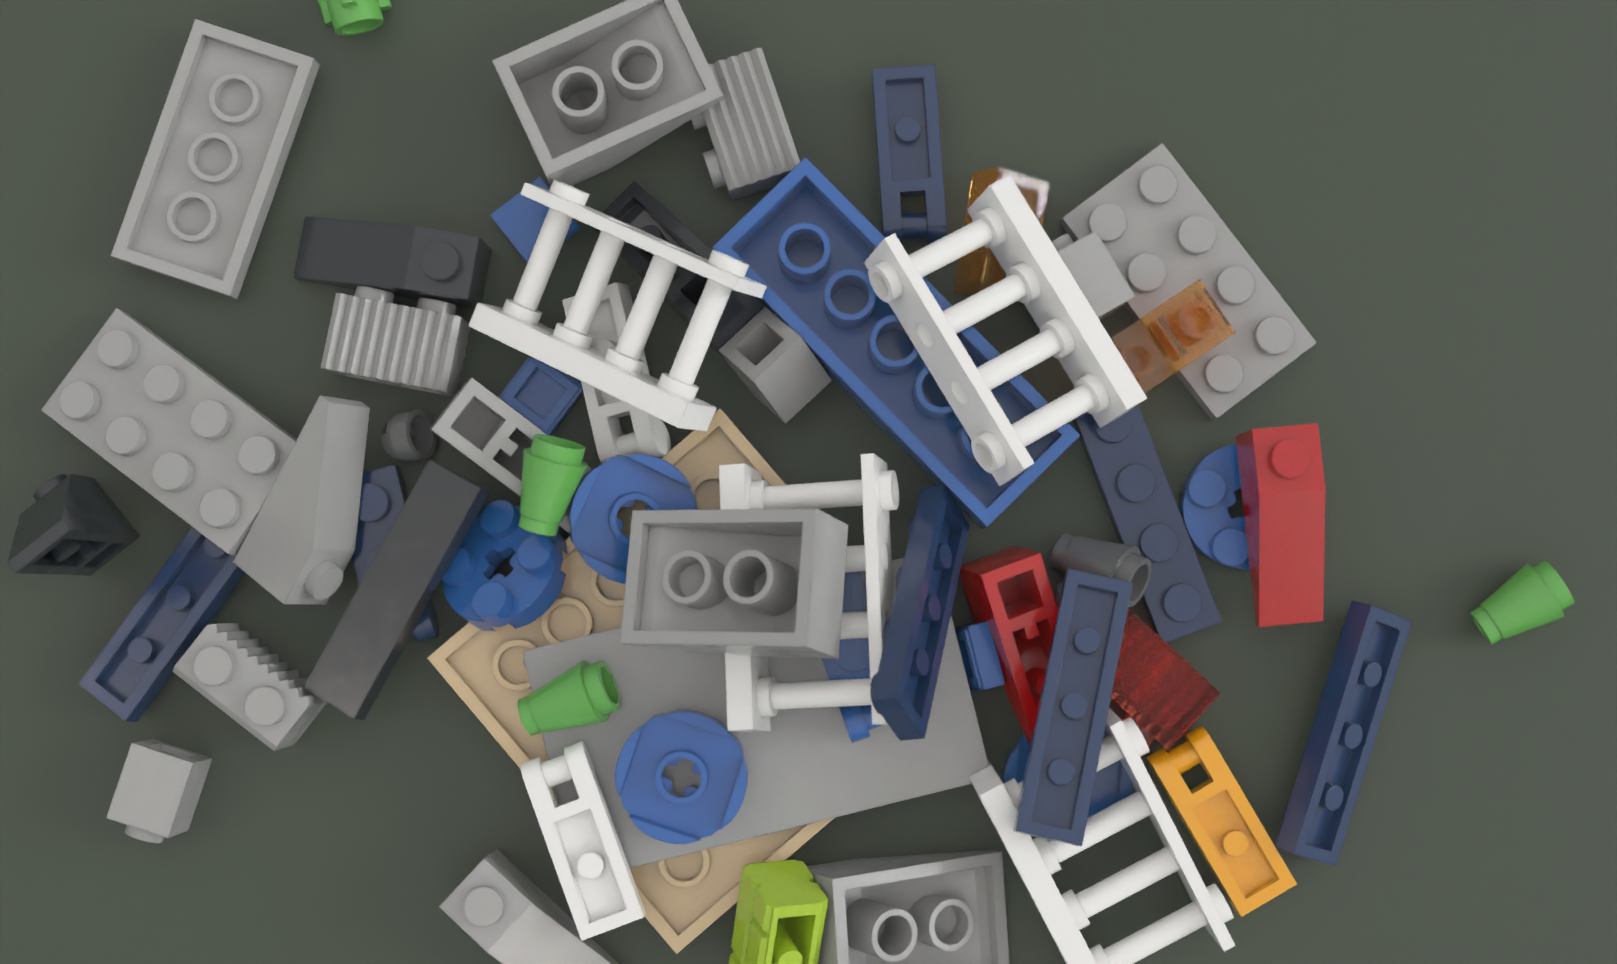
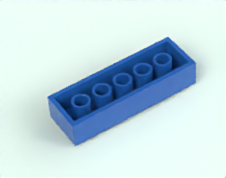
M805 157L712 248L749 264L745 277L767 286L763 297L760 298L765 307L799 334L826 373L937 486H946L957 506L980 529L986 528L1080 434L1069 423H1066L1026 446L1025 448L1034 464L1005 484L998 485L992 473L985 471L975 459L971 448L972 440L889 303L882 301L870 284L869 270L864 262L885 237ZM925 277L922 278L942 311L952 306ZM973 326L956 334L976 367L1001 355ZM1021 374L991 390L1011 424L1048 404Z

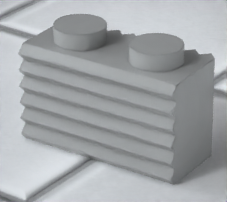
M754 48L750 52H742L738 56H730L725 60H718L713 64H709L724 99L691 119L694 130L705 126L708 130L713 149L703 152V157L714 189L726 185L731 201L775 187L800 163L762 48Z
M356 286L355 296L336 293L321 369L336 375L454 397L457 394L470 327L468 326L469 322L455 315L456 305L429 298H419L417 308L397 305L393 303L394 293L366 286Z
M239 623L206 625L172 671L273 751L285 749L289 746L292 747L327 703L303 688L308 677L299 678L298 669L289 670L288 661L279 662L278 654H269L268 646L259 647L258 638L249 639V631H240Z

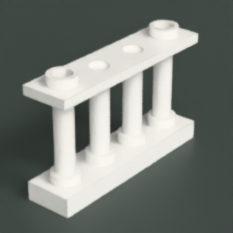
M1010 175L989 185L967 209L972 218V223L909 255L894 233L884 238L864 262L869 270V281L874 292L882 301L889 303L972 440L971 448L975 459L985 471L992 473L999 486L1010 481L1034 464L1025 448L1031 443L1086 412L1092 414L1099 427L1102 428L1147 399ZM982 246L990 248L1004 270L1006 278L942 311L922 278ZM1017 301L1024 303L1039 327L1040 333L976 367L956 334ZM1052 356L1057 358L1072 381L1074 389L1011 424L991 390Z
M553 180L550 190L525 182L521 195L549 207L513 300L506 299L503 308L478 302L468 326L677 428L707 431L717 407L695 397L699 387L694 384V381L732 290L762 298L767 286L745 277L749 264L712 250L707 260L586 206L590 194L558 180ZM574 218L601 230L565 322L564 324L557 323L553 330L539 323L542 312L537 310ZM625 242H628L654 255L616 348L609 347L607 354H604L590 347L593 336L589 335L588 332ZM679 265L708 279L669 374L662 372L658 380L642 372L645 361L640 359Z
M874 453L861 454L862 479L769 486L767 480H762L761 472L745 463L719 465L720 509H823L863 506L864 545L847 546L845 573L866 571L867 611L842 613L840 639L868 638L870 678L777 683L775 677H769L768 657L725 653L727 731H771L770 717L776 716L778 709L871 705L872 724L889 726L882 715L877 713L873 707L870 685L873 676L878 673L884 647V625L891 618L894 605L889 510L898 509L899 487L896 472L894 470L888 471L887 463Z
M1109 708L1105 726L1108 736L1103 738L1097 772L1120 760L1136 792L1088 817L1082 846H1074L1039 837L1032 839L1030 835L1013 832L1023 781L1017 784L1013 778L1003 784L992 765L969 776L974 789L1066 964H1134L1204 926L1224 952L1236 946L1224 924L1234 918L1231 909L1215 883L1207 887L1205 886L1140 758L1150 751L1142 733L1131 717L1122 721ZM1149 816L1164 848L1077 894H1074L1072 889L1060 894L1051 876L1062 869L1059 864L1060 862ZM1177 871L1192 903L1105 949L1100 944L1090 949L1088 948L1080 930L1090 925L1089 917Z

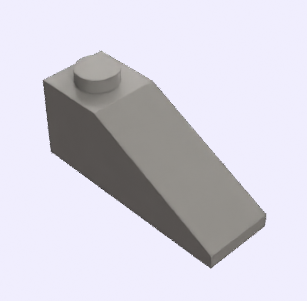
M473 378L467 379L430 427L431 431L520 497L523 449L531 448L535 434L547 435ZM588 466L584 475L592 468ZM568 507L559 526L569 533Z
M319 396L233 563L283 604L326 605L330 596L341 585L343 572L355 551L370 408L361 401Z
M497 848L487 855L439 906L487 953L502 964H619L591 937L581 941L575 922Z

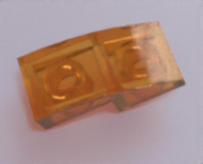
M1199 279L1112 337L1111 340L1143 392L1146 393L1236 332Z

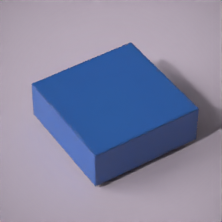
M540 177L531 183L532 185L550 190ZM520 191L490 216L528 263L549 207L521 195ZM574 219L564 242L581 230Z
M529 356L498 398L544 433L552 436L584 393L582 384L570 375Z
M979 622L955 627L970 690H986L1004 685L1005 682L997 650L988 623Z

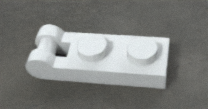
M615 282L607 285L588 334L593 336L590 347L604 354H607L609 347L616 348L633 307L628 284ZM575 296L562 300L566 317ZM643 350L640 359L645 361L642 372L650 375ZM581 381L596 449L601 462L612 456L636 453L658 458L667 455L671 450L670 436L665 424L659 418ZM630 415L634 432L625 435L621 431L619 418Z
M584 741L564 747V755L543 762L541 757H537L521 763L520 768L526 789L581 941L644 918L646 914L598 783L593 761ZM573 779L579 798L558 805L553 793V787Z

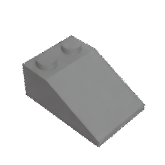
M626 0L492 60L550 187L553 180L573 186L611 169L724 99L678 0Z
M817 508L632 510L620 644L765 657L839 659L848 524Z
M981 850L860 858L807 866L814 877L813 882L819 884L828 898L818 964H1010L1002 851Z

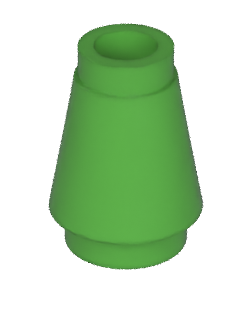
M535 434L531 448L523 449L521 516L518 524L520 528L541 535H557L559 524L562 522L588 467V464L582 461L585 452L583 445L556 436Z
M1544 560L1534 567L1526 563L1483 601L1480 607L1469 614L1486 641L1493 645L1501 639L1505 640L1564 618L1563 610L1575 602L1560 575L1550 563Z
M582 660L531 692L528 696L519 699L517 706L524 728L531 736L542 732L547 733L607 722L609 714L620 709L621 700L616 681L608 666L603 661L589 664L587 661Z

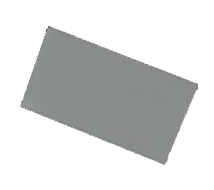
M904 558L892 560L893 603L897 592L896 575L898 569L903 566ZM866 571L860 572L866 587ZM951 616L925 739L900 741L890 726L882 725L869 730L871 737L852 743L839 707L778 709L777 715L770 717L771 731H730L742 744L748 768V783L745 797L733 820L721 830L719 829L711 836L701 838L700 841L689 844H670L646 835L629 818L630 814L624 808L615 784L618 757L631 734L651 717L660 713H667L678 709L695 710L706 713L727 726L725 653L627 646L620 644L621 627L523 651V665L527 668L532 692L582 660L587 661L589 664L603 661L610 669L616 681L621 707L619 710L609 714L607 722L547 733L542 732L548 760L564 755V747L580 741H584L629 868L972 784L969 776L991 765L987 760ZM768 657L769 677H775L777 683L829 680L822 658ZM681 758L677 766H665L664 776L673 780L671 788L673 792L683 794L688 785L699 786L701 776L692 771L694 762ZM573 779L554 786L559 805L579 798Z

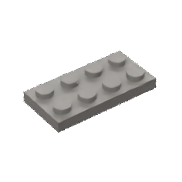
M195 19L111 256L120 261L238 299L320 64L312 57Z
M1163 143L1064 216L1059 222L1074 242L1094 231L1098 233L1135 295L1134 298L1123 306L1211 421L1220 417L1317 343Z
M118 308L115 309L41 409V411L224 552L233 556L237 555L297 440L146 326Z

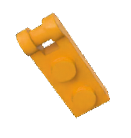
M1200 725L1184 735L1186 742L1169 752L1161 748L1145 759L1235 912L1243 917L1294 887L1297 883L1213 740ZM1200 764L1209 779L1189 790L1181 774Z

